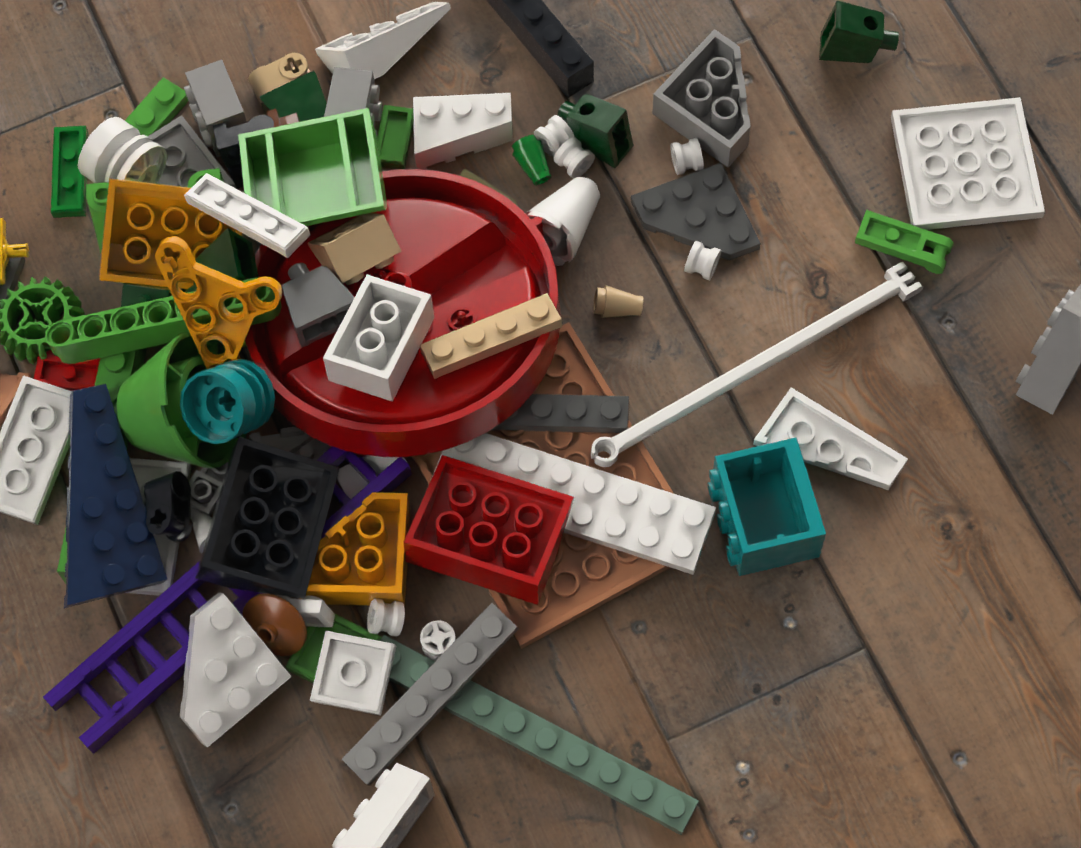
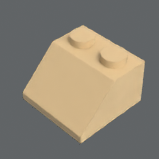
M377 213L359 215L307 243L321 265L328 267L341 283L345 282L346 285H351L365 277L363 272L374 266L376 269H380L391 264L394 261L393 256L401 252L384 214Z

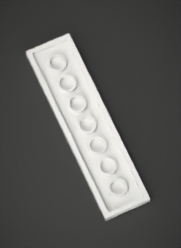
M487 433L467 443L443 450L441 456H448L573 496L574 501L564 533L694 575L716 513V507Z

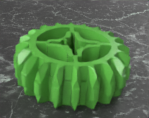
M46 276L41 283H38L36 279L31 277L30 285L27 286L18 281L19 289L15 292L7 289L9 298L0 299V345L4 346L8 354H14L20 362L27 358L29 363L33 365L38 360V355L41 360L47 358L46 351L51 350L57 356L47 344L45 334L49 326L61 318L60 314L63 311V320L85 315L83 308H81L82 303L79 297L74 294L72 288L69 286L64 287L63 283L58 279L51 283L50 279ZM23 312V319L18 323L19 327L15 330L17 319Z

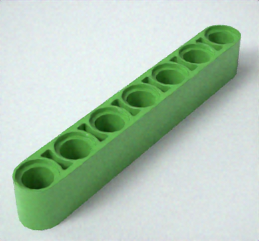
M251 278V279H247V280H242V282L245 283V282H248V281H251V280H254V279H257V278ZM262 286L256 289V295L261 301L271 302L275 299V294L271 288ZM173 296L57 321L47 329L45 340L62 362L74 364L167 344L177 335L189 332ZM231 297L224 301L225 308L231 313H239L243 310V305L237 298ZM281 301L272 311L254 317L251 325L268 322L276 318L281 311ZM205 309L193 311V318L196 322L200 324L211 322V316Z

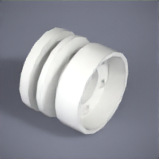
M113 117L101 123L90 134L79 155L78 169L83 176L93 183H109L110 178L157 184L166 166L167 152L164 147L153 142L151 138L140 135L139 130L125 120Z

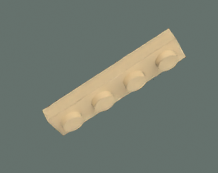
M548 293L420 344V350L434 379L558 329L562 327V319Z

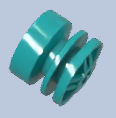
M238 359L201 371L188 379L181 391L180 408L184 422L194 435L202 441L219 444L254 431L268 422L274 411L275 394L272 382L264 370L253 362Z

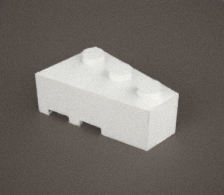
M511 93L413 97L414 155L417 169L427 170V166L442 161L446 163L456 160L455 157L471 151L478 153L513 141Z

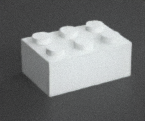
M366 275L323 357L328 381L393 402L420 348V344H422L435 318L431 294Z

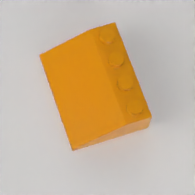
M109 178L99 280L168 287L155 258L156 250L164 239L172 236L183 239L196 259L227 228L242 236V233L188 204L184 195L191 189L189 187ZM169 247L165 255L166 257H173L177 263L180 252H173ZM178 263L177 268L175 269L173 274L180 270ZM185 277L178 280L180 289H189L194 285V281L190 278Z

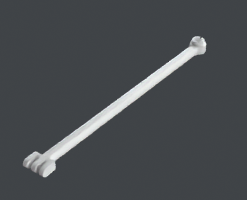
M904 262L898 263L886 270L884 278L887 281L618 435L612 438L606 436L597 438L592 444L591 459H594V463L600 467H610L617 461L618 454L893 296L898 294L904 302L918 294L923 289V286L920 282H916L908 287L907 285L915 279V276L912 272H908L900 277L899 275L907 270V266ZM605 451L609 453L610 457L601 458L598 456V453Z

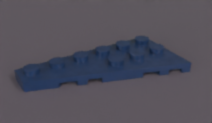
M102 384L74 390L70 394L69 407L70 456L68 457L69 487L67 488V563L65 564L66 595L64 596V609L161 584L167 580L154 534L146 526V509L107 385Z

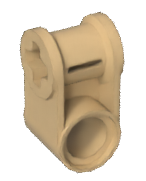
M290 53L266 66L253 70L248 77V82L261 105L259 96L311 71L308 69L307 60L303 55ZM290 62H293V68H291Z

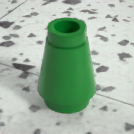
M528 135L513 143L512 148L514 152L512 156L535 186L551 179L541 140H537L535 135Z

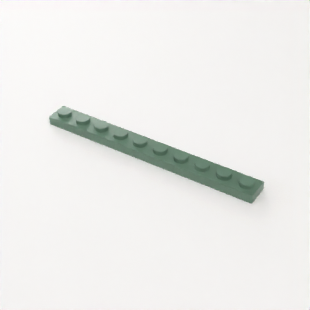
M383 635L380 640L396 645L389 680L407 690L435 662L386 635ZM471 680L443 708L680 835L683 834L698 806L699 800Z

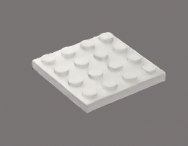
M1020 97L892 111L891 122L911 225L931 230L1043 218L1045 209Z

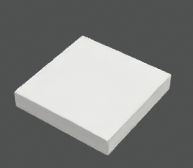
M325 631L310 701L381 716L396 645Z

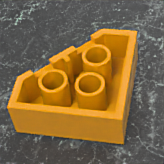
M372 492L362 501L360 507L348 517L344 516L325 533V537L319 543L306 596L319 597L328 605L370 606L371 601L377 598L389 604L394 601L403 602L405 606L407 562H405L403 542L410 528L411 507L408 493Z

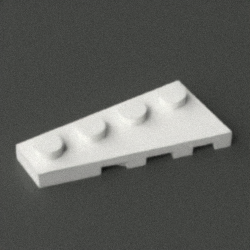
M792 387L755 437L753 445L761 446L797 437L804 462L886 490L890 489L908 458Z

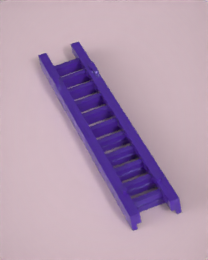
M333 446L329 448L317 461L338 467L345 460L368 485L350 499L335 483L332 496L342 507L325 521L321 539L344 516L348 517L360 507L362 501L372 492L391 493L412 475L410 465L402 457H399L376 476V471L361 456L358 458L353 452ZM200 561L43 696L47 703L57 711L75 694L79 693L98 714L100 719L79 737L93 754L184 675L189 632L171 611L187 597L198 609L208 602L197 591V588L205 582L195 578ZM229 588L237 597L232 604L241 615L245 604L253 596L263 594L261 592ZM158 622L182 646L167 661L144 636ZM132 645L155 669L140 684L117 660ZM104 669L128 693L121 701L116 702L112 708L89 683Z

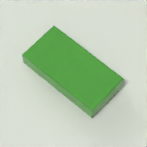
M384 105L377 135L381 167L405 169L414 128L413 108Z

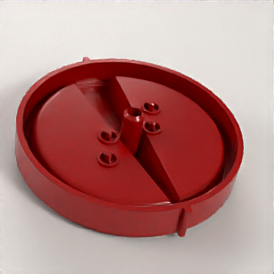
M422 169L382 171L387 209L372 213L384 214L401 252L393 256L394 261L391 264L380 269H376L374 266L363 273L365 277L370 275L431 294L435 318L422 344L548 293L560 315L556 267L551 251L544 239L541 217L530 219L522 209L504 195L475 180L456 174ZM357 216L307 226L310 236L288 258L261 244L255 254L259 278L265 276L272 277L282 287L284 283L291 280L288 276V270L294 264L305 263L309 271L321 267V263L307 243ZM365 277L351 285H346L345 282L342 284L355 297ZM283 292L280 300L282 307L279 315L271 321L251 325L245 343L251 362L264 370L272 382L275 394L274 406L307 435L330 446L362 455L409 457L439 452L467 443L487 433L516 412L543 380L557 347L560 328L434 379L419 348L393 402L328 381L323 357L336 332L305 347H301Z

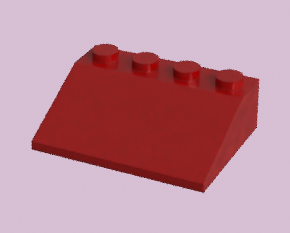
M442 455L403 542L405 562L538 605L550 576L574 497Z

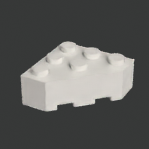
M217 593L190 616L189 624L190 632L188 651L186 653L180 718L206 747H209L292 677L224 593Z

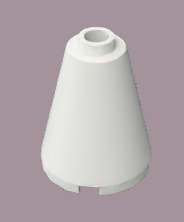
M574 178L525 213L530 219L534 217L542 218L544 239L551 251L556 266L563 265L566 261L570 262L575 257L600 199V192L596 183L589 178Z

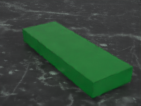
M86 126L54 127L51 214L53 218L86 216L87 178L78 169L79 155L88 139V129Z

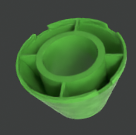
M190 332L177 335L123 382L117 396L118 420L128 441L140 450L204 468H218L229 462L232 449L238 437L219 444L205 442L194 435L183 420L180 408L181 391L188 379L196 373L207 370ZM216 339L207 342V348L213 354H223L226 350L220 341ZM242 434L239 437L246 438V434Z

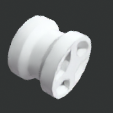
M557 115L552 116L548 120V125L539 127L534 131L537 140L542 141L544 151L553 157L564 142L574 137L568 124Z
M576 137L564 142L554 156V162L559 166H564L567 169V174L573 179L582 176L595 159V155L590 150H584L581 147V142Z
M697 138L690 139L685 144H680L679 142L670 144L672 162L677 175L684 174L689 169L700 171L704 168L702 151Z
M695 241L688 255L684 271L690 274L694 272L700 273L704 279L710 281L718 265L721 249L715 247L708 249L704 247L703 243Z
M374 598L368 610V632L378 634L384 631L390 636L398 637L404 624L405 608L403 602L394 601L389 604L385 603L382 599Z
M441 620L428 623L420 634L422 650L425 656L433 661H436L456 640L452 626Z

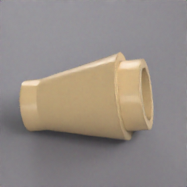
M607 285L604 288H596L593 314H600L601 318L630 315L641 316L643 296L634 295Z

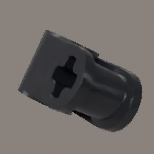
M175 471L146 482L144 495L146 499L147 529L156 535L165 534L169 540L176 543L186 540L193 526L190 504L191 487L187 477L182 472Z

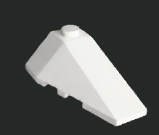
M432 2L398 15L396 17L397 23H394V21L381 24L376 23L369 26L370 33H362L355 36L350 33L315 50L332 74L334 67L373 71L374 79L383 76L451 7L447 2Z

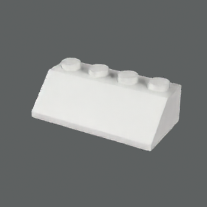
M398 763L395 764L391 771L386 769L375 784L377 788L375 794L370 801L364 799L354 813L355 822L349 830L344 828L337 835L332 847L398 848L434 797L430 778Z

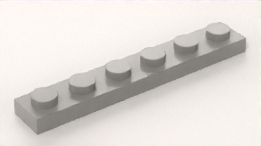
M491 603L342 760L366 785H370L519 628Z

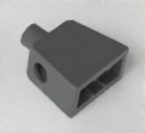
M305 263L294 264L288 270V276L291 280L283 284L282 290L301 347H305L336 332L355 297L328 267L321 266L309 271Z

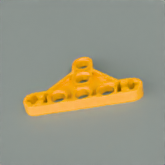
M167 237L156 250L155 258L158 267L206 368H214L217 364H223L228 359H230L229 361L241 359L239 353L254 317L275 309L282 298L283 291L279 282L272 277L265 276L244 283L195 261L188 244L179 237ZM169 247L173 252H180V255L177 258V263L179 265L180 270L175 274H173V272L177 268V263L173 257H166L165 255ZM185 277L192 279L196 283L197 290L193 293L183 292L178 286V280ZM262 286L271 288L275 294V299L271 302L261 301L256 295V289ZM231 297L237 298L242 303L243 310L239 313H231L225 308L224 301ZM205 309L211 316V322L208 324L196 322L193 318V311ZM213 339L219 340L224 344L226 350L223 354H213L208 350L207 342Z

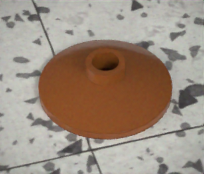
M263 593L253 596L245 604L242 613L243 618L274 655L290 656L297 653L304 646L307 638L306 625L299 611L290 602L280 596Z

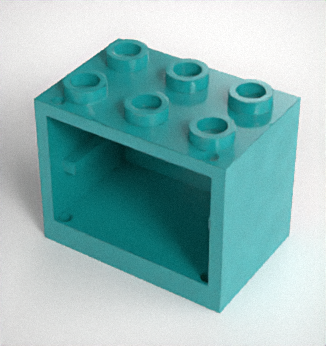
M797 437L715 456L713 469L709 470L711 482L707 483L708 492L712 503L718 502L720 512L716 515L718 527L721 534H727L729 545L726 546L728 562L730 566L736 565L739 576L820 557L826 531Z

